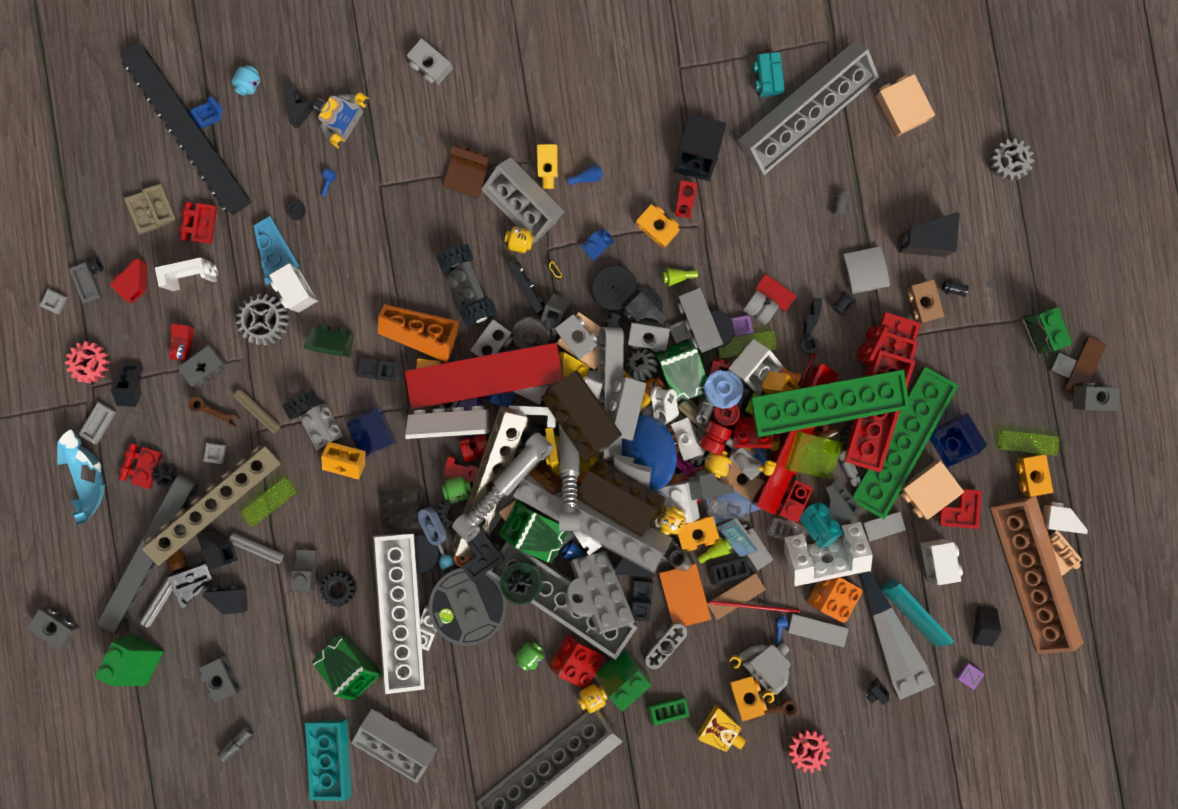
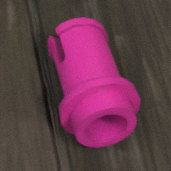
M677 453L676 468L686 475L689 474L687 470L691 472L693 464L684 461L682 455Z

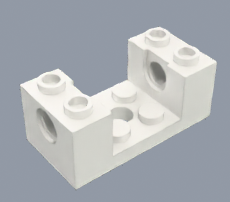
M861 522L843 525L841 528L843 532L841 538L837 539L832 545L819 549L816 543L807 545L804 534L784 537V554L794 586L871 571L873 554ZM824 557H829L833 561L830 563H825L822 561V559Z

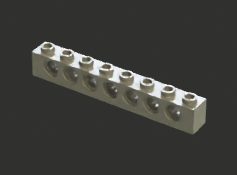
M500 406L463 514L468 515V513L474 511V508L478 506L477 504H480L481 500L485 499L484 496H487L488 492L493 490L494 484L487 486L488 483L495 481L515 459L514 454L521 444L522 432L528 424L527 417L522 411ZM513 428L511 432L506 433L507 429ZM502 446H507L505 450L499 451ZM496 464H500L498 468L493 469ZM497 504L494 505L493 509L491 508V512H488L487 516H484V520L479 524V527H482L487 535L490 531L491 519L496 514ZM456 532L451 546L455 555L467 558L475 556L476 554L467 542Z
M266 444L255 447L251 451L253 455L248 459L242 458L236 464L237 468L235 470L225 472L220 477L222 480L217 485L212 483L205 490L207 492L205 495L195 497L190 502L191 506L187 510L183 508L176 513V519L171 523L169 521L164 523L159 528L160 532L157 535L151 534L143 541L145 545L142 550L159 566L279 466L281 460ZM259 460L263 466L260 469H254L251 463ZM244 473L247 475V480L240 482L237 480L236 475ZM223 486H229L231 487L232 492L230 494H224L221 491V488ZM212 498L216 500L217 505L209 507L206 504V500ZM197 511L202 517L195 520L191 517V513ZM182 524L186 527V531L178 532L175 526ZM162 537H167L170 539L171 543L169 545H163L160 542V539Z

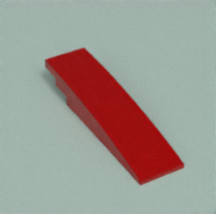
M883 312L879 325H887L889 329L874 360L868 362L865 376L904 370L906 386L908 387L916 362L913 358L918 345L916 338L921 323ZM900 411L854 419L844 462L881 472Z
M557 343L405 371L411 409L558 383L563 379Z

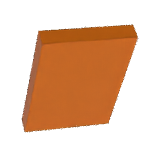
M696 563L691 564V567L684 572L676 568L659 572L672 623L681 621L686 626L711 620Z

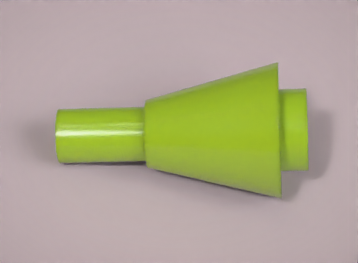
M665 268V271L662 272V281L666 283L667 287L686 279L698 277L697 270L685 271Z
M720 537L707 552L697 558L702 564L711 558L730 554L732 545L727 538L723 539Z

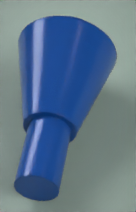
M594 163L578 175L567 178L568 183L572 185L579 182H601L600 178L603 177L602 169Z
M573 541L567 542L561 549L562 557L570 560L586 556Z

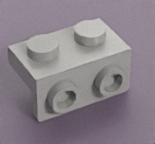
M326 403L313 407L299 416L316 450L322 449L328 442H333L343 437Z

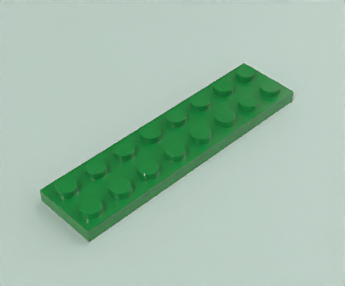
M927 367L922 368L908 393L910 409L900 410L882 471L866 469L861 478V483L852 494L858 506L885 520L959 385Z
M904 370L750 397L757 437L910 409Z

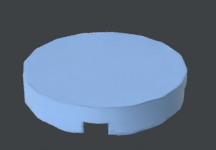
M716 371L706 379L704 386L705 397L715 407L722 409L731 408L742 397L743 383L731 371Z

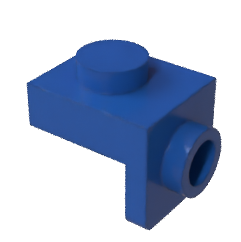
M211 96L208 97L207 103L191 109L190 115L199 128L202 129L220 121L223 109L220 103Z
M601 228L595 231L581 245V248L592 260H595L614 243V240L608 231Z
M508 392L482 398L495 405L509 408L516 393Z

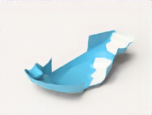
M69 430L58 441L57 465L68 463L79 499L70 501L77 510L72 513V516L76 518L75 525L85 523L96 512L103 499L105 485H102L103 478L100 461L88 449L80 446L81 440L77 438L73 430ZM82 465H88L90 470L95 469V483L81 479Z

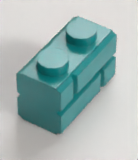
M781 53L757 55L756 61H753V72L757 73L758 80H755V91L759 92V97L781 96L785 91Z
M822 502L809 506L800 516L801 522L819 549L832 545L843 535L839 523L832 518L828 507Z

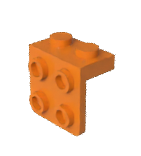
M840 577L818 581L806 603L845 623L858 602L862 589Z

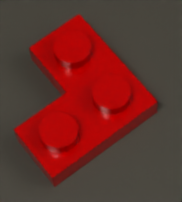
M963 489L964 493L960 495L959 508L944 507L940 510L939 526L979 529L982 491Z

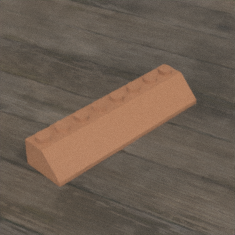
M1036 496L1019 498L991 507L1037 653L1075 651L1083 644V639Z

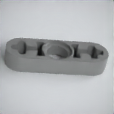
M673 622L647 652L645 662L650 669L660 668L686 638L687 626L683 622ZM681 627V628H682V634H681V633H677V635L675 636V640H676V642H675L674 639L672 638L673 635L675 634V629H674V628L679 629V628ZM669 641L672 647L665 650L661 647V643ZM658 651H659L660 654H659V656H658V660H657L658 662L654 661V662L652 663V662H651V657L654 658V657L658 654Z

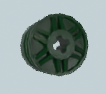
M521 561L511 564L503 571L500 577L501 593L506 600L513 604L523 605L530 603L542 590V573L537 566L530 562ZM521 569L524 574L529 573L532 587H528V593L517 596L514 591L509 592L506 579L510 578L511 572Z

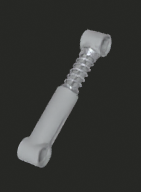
M559 424V474L562 477L563 485L562 509L559 511V531H580V511L577 509V499L575 498L577 497L575 493L577 492V489H575L577 484L575 483L577 482V476H579V452Z
M540 433L532 435L526 442L525 448L494 481L493 490L488 492L487 496H484L485 499L481 500L480 504H477L478 506L474 508V511H471L468 515L463 514L458 517L453 523L452 528L466 542L472 540L480 531L479 524L484 520L483 517H486L487 513L491 512V508L493 509L494 505L498 504L499 500H502L501 497L509 496L536 464L551 453L553 446Z

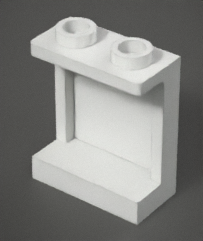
M203 258L155 267L159 287L171 291L180 290L178 278L200 274L201 278L216 282V276H218L216 265Z
M509 406L511 409L522 411L525 415L548 416L547 427L556 428L557 420L548 407Z

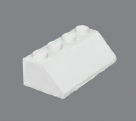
M473 406L471 411H464V407L452 408V412H445V408L433 409V413L427 414L425 410H414L413 415H408L406 439L490 433L489 409L484 410L483 406Z

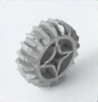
M257 294L256 298L250 296V302L247 300L243 301L246 305L245 307L239 306L242 313H237L236 316L240 317L241 320L236 321V324L242 325L238 331L244 332L242 337L248 338V342L253 343L255 341L256 345L261 343L268 345L269 341L275 343V337L278 339L282 338L279 334L280 332L286 333L283 325H289V323L284 322V319H288L289 315L283 314L287 311V308H281L282 303L281 301L276 302V297L270 298L268 294H265L263 297L261 294ZM264 304L271 306L263 312L256 309L257 306ZM250 314H252L253 321L251 324H249ZM276 314V324L274 326L272 324V318ZM260 316L265 317L266 324L260 322L262 321ZM263 327L270 331L269 333L264 335H257L256 333H254L256 330H260Z

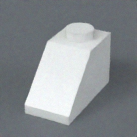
M1051 502V506L1044 505L1043 519L1046 529L1087 534L1088 530L1071 508L1063 507L1064 503Z

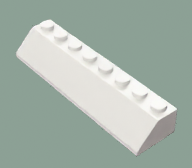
M414 534L373 536L383 690L385 694L422 690L425 688Z

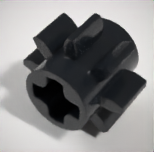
M166 462L157 464L156 467H153V472L151 473L152 480H156V485L160 486L170 485L174 482V477L177 476L176 468H172V465Z
M521 569L511 572L510 578L506 579L509 592L514 591L517 596L528 593V587H532L529 573L524 574Z

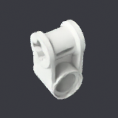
M659 386L654 387L651 391L653 417L666 425L679 415L677 394L672 389L664 390Z

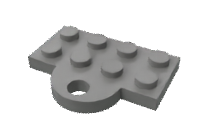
M607 551L573 559L570 562L576 579L568 586L565 599L568 607L575 614L583 617L591 616L598 634L625 627L635 622ZM572 595L579 596L581 603H575Z

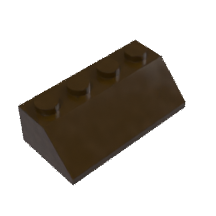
M577 370L553 385L541 397L585 462L600 455L622 435Z
M600 459L587 472L576 492L577 497H575L641 537L661 514L666 497Z

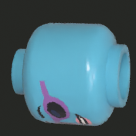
M245 65L236 70L232 78V85L238 94L243 96L246 94L252 95L255 93L261 79L256 69Z

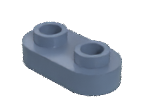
M430 507L421 510L418 513V520L428 541L432 545L443 543L446 540V532L436 511Z

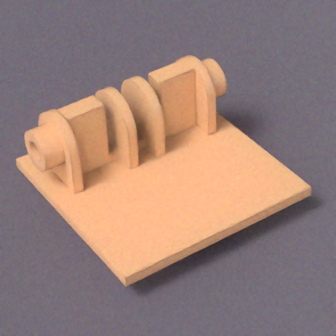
M1058 530L1052 533L1049 538L1061 575L1063 576L1071 568L1078 569L1081 566L1080 561L1082 559Z

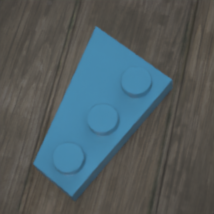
M271 216L254 225L266 285H269L272 281L269 275L290 263L297 268L300 267Z

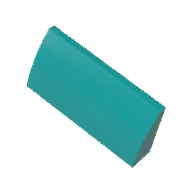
M890 578L880 588L931 645L941 647L954 642L901 583Z
M347 719L306 722L310 800H347L352 796Z

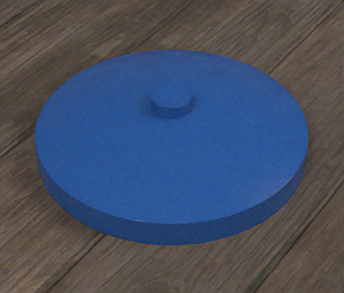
M639 415L633 441L622 439L621 455L634 458V464L652 467L650 489L657 491L666 486L674 474L677 461L676 446L670 431L660 420L649 415Z

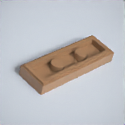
M753 573L713 598L712 601L744 604L766 589L757 574ZM710 601L707 602L717 620L738 608L710 604Z

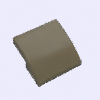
M161 184L143 189L142 193L124 198L139 235L176 220Z

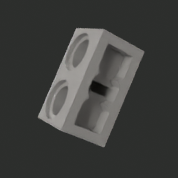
M492 320L470 351L481 357L484 356V347L491 346L493 349L492 354L500 353L503 347L507 348L513 340L511 338L513 334L495 320ZM496 331L504 333L502 340L496 341L494 339Z

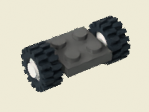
M468 244L450 248V250H446L436 257L442 272L452 271L447 275L448 284L453 289L456 302L461 308L460 315L466 327L478 324L498 314L492 299H486L478 303L484 297V294L470 264L474 257Z

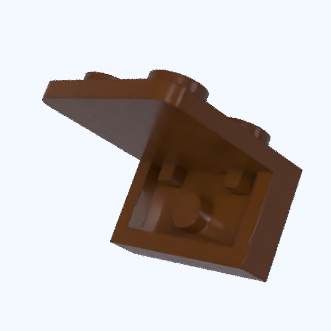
M452 146L450 150L452 159L443 185L447 189L478 198L491 164L485 153L476 151L475 154L469 152V149L464 146Z

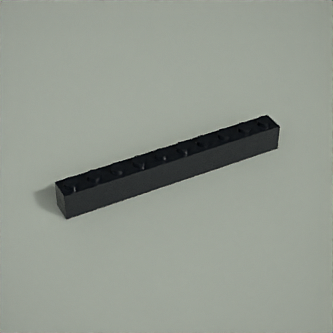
M138 42L120 54L124 61L122 65L129 73L132 72L134 75L133 81L139 88H143L145 91L144 97L150 104H154L156 107L154 111L158 117L166 121V129L171 135L174 134L177 137V145L182 150H186L188 161L193 166H197L199 169L198 175L204 182H208L210 185L208 189L211 194L219 198L221 201L219 205L225 213L229 212L235 215L251 204L252 201L206 134L196 124L190 115V111L147 49Z

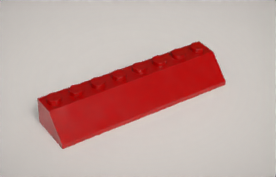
M822 363L814 365L805 387L839 381L837 379L839 374ZM815 427L783 433L779 448L775 450L771 461L776 463L775 470L771 475L764 474L762 479L764 483L755 495L752 505L774 515L776 511L779 512L783 506V501L781 500L784 494L787 495L791 488L790 480L792 476L795 477L798 473L799 466L797 465L800 459L803 460L807 453L805 447L808 441L811 442L814 438L815 432L813 430Z

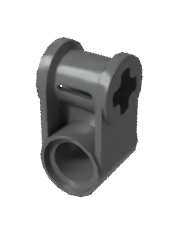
M672 540L663 558L679 571H687L691 567L692 561L680 549V546ZM683 557L682 563L677 564L678 560Z

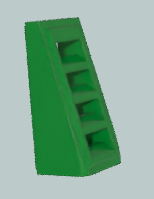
M686 697L646 705L649 722L653 726L690 717ZM679 703H680L681 711H682V713H680V714H679V712H678V707H677V704H679ZM671 705H672V707H673L674 715H671V711H670V706H671ZM663 707H665L666 717L663 716ZM656 709H657V713H658V718H656V714H655V710H656Z

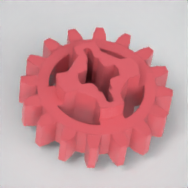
M84 341V345L77 343V348H70L73 353L66 355L70 360L66 361L65 364L70 365L67 372H73L72 378H77L78 382L85 381V383H91L92 381L98 382V376L105 377L103 371H109L105 366L110 361L105 360L109 354L102 353L104 347H98L97 343L92 342L91 344ZM88 350H92L96 354L93 355L91 354V352H88ZM80 370H84L87 375L82 374Z
M805 729L804 734L798 731L797 738L791 737L794 743H788V746L792 749L788 751L789 756H792L790 758L791 762L795 763L797 769L802 766L803 772L809 769L811 773H814V768L820 771L821 764L827 765L824 760L830 759L827 752L831 751V748L826 746L829 742L827 739H823L824 736L821 733L817 735L814 729L811 733ZM808 748L811 749V753H810V754H808V752H807V749H808Z

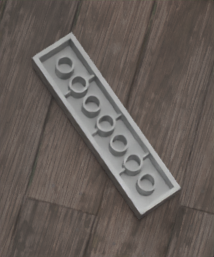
M506 542L500 551L505 560L487 573L500 581L503 571L511 564L523 561L537 566L542 573L543 587L540 594L531 603L616 660L637 629V623L634 622L631 625L598 634L591 616L583 617L575 614L566 603L565 593L573 580L542 559L518 550ZM572 595L575 603H581L579 596Z

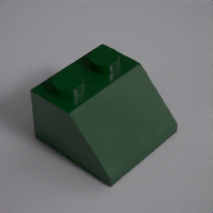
M319 325V328L312 327L304 344V349L350 358L354 335L349 334V330L338 328V331L330 330L331 327Z

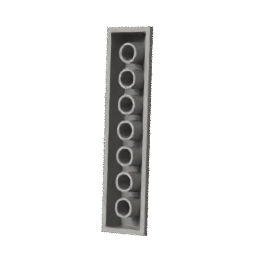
M855 42L851 43L737 140L744 154L761 174L765 175L879 78L868 48Z
M527 474L513 497L517 501L559 523V511L562 509L563 501L562 492L551 495L531 475ZM577 499V509L580 511V531L575 532L653 574L655 573L672 541L671 537L652 527H649L641 537Z
M600 710L593 713L587 711L476 803L479 809H541L623 741Z

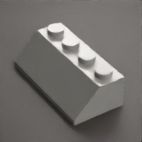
M511 157L496 167L482 188V191L516 226L531 231V235H534L533 243H536L565 212Z
M373 709L365 718L351 743L415 783L419 781L437 751V748L432 743L422 740L414 732L404 729L399 723L389 720L381 712L374 711Z

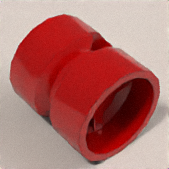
M737 405L723 409L715 407L712 418L718 424L730 426L738 421L740 410Z
M709 420L705 429L707 435H703L698 446L722 456L725 449L723 441H728L733 431Z
M486 433L474 434V438L468 436L459 439L460 447L467 463L477 460L478 456L483 458L489 440Z

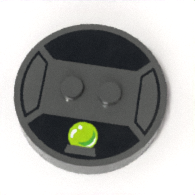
M461 567L453 569L436 582L430 594L429 615L434 628L444 639L457 645L472 646L487 641L500 629L506 616L507 602L501 593L499 582L488 573L472 582Z

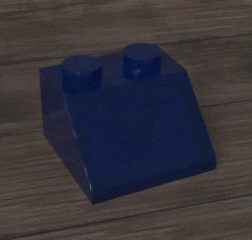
M382 408L371 410L346 424L357 449L365 451V457L397 443Z
M968 412L938 427L930 437L931 442L947 467L980 454L987 446Z

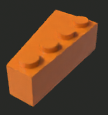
M386 304L383 305L378 316V334L448 363L457 340L459 321Z

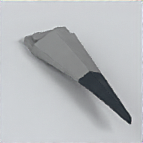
M870 571L860 573L889 679L898 699L901 700L935 685L927 668L928 666Z

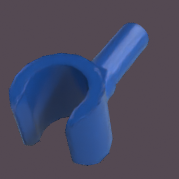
M328 168L322 174V177L326 179L321 193L322 196H326L329 185L336 179L335 172Z
M785 616L777 617L775 620L777 627L775 643L780 644L782 628L788 627V620Z

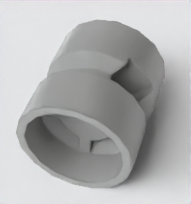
M756 290L743 311L750 316L756 315V320L766 325L777 311L779 304L771 299L766 300V295Z

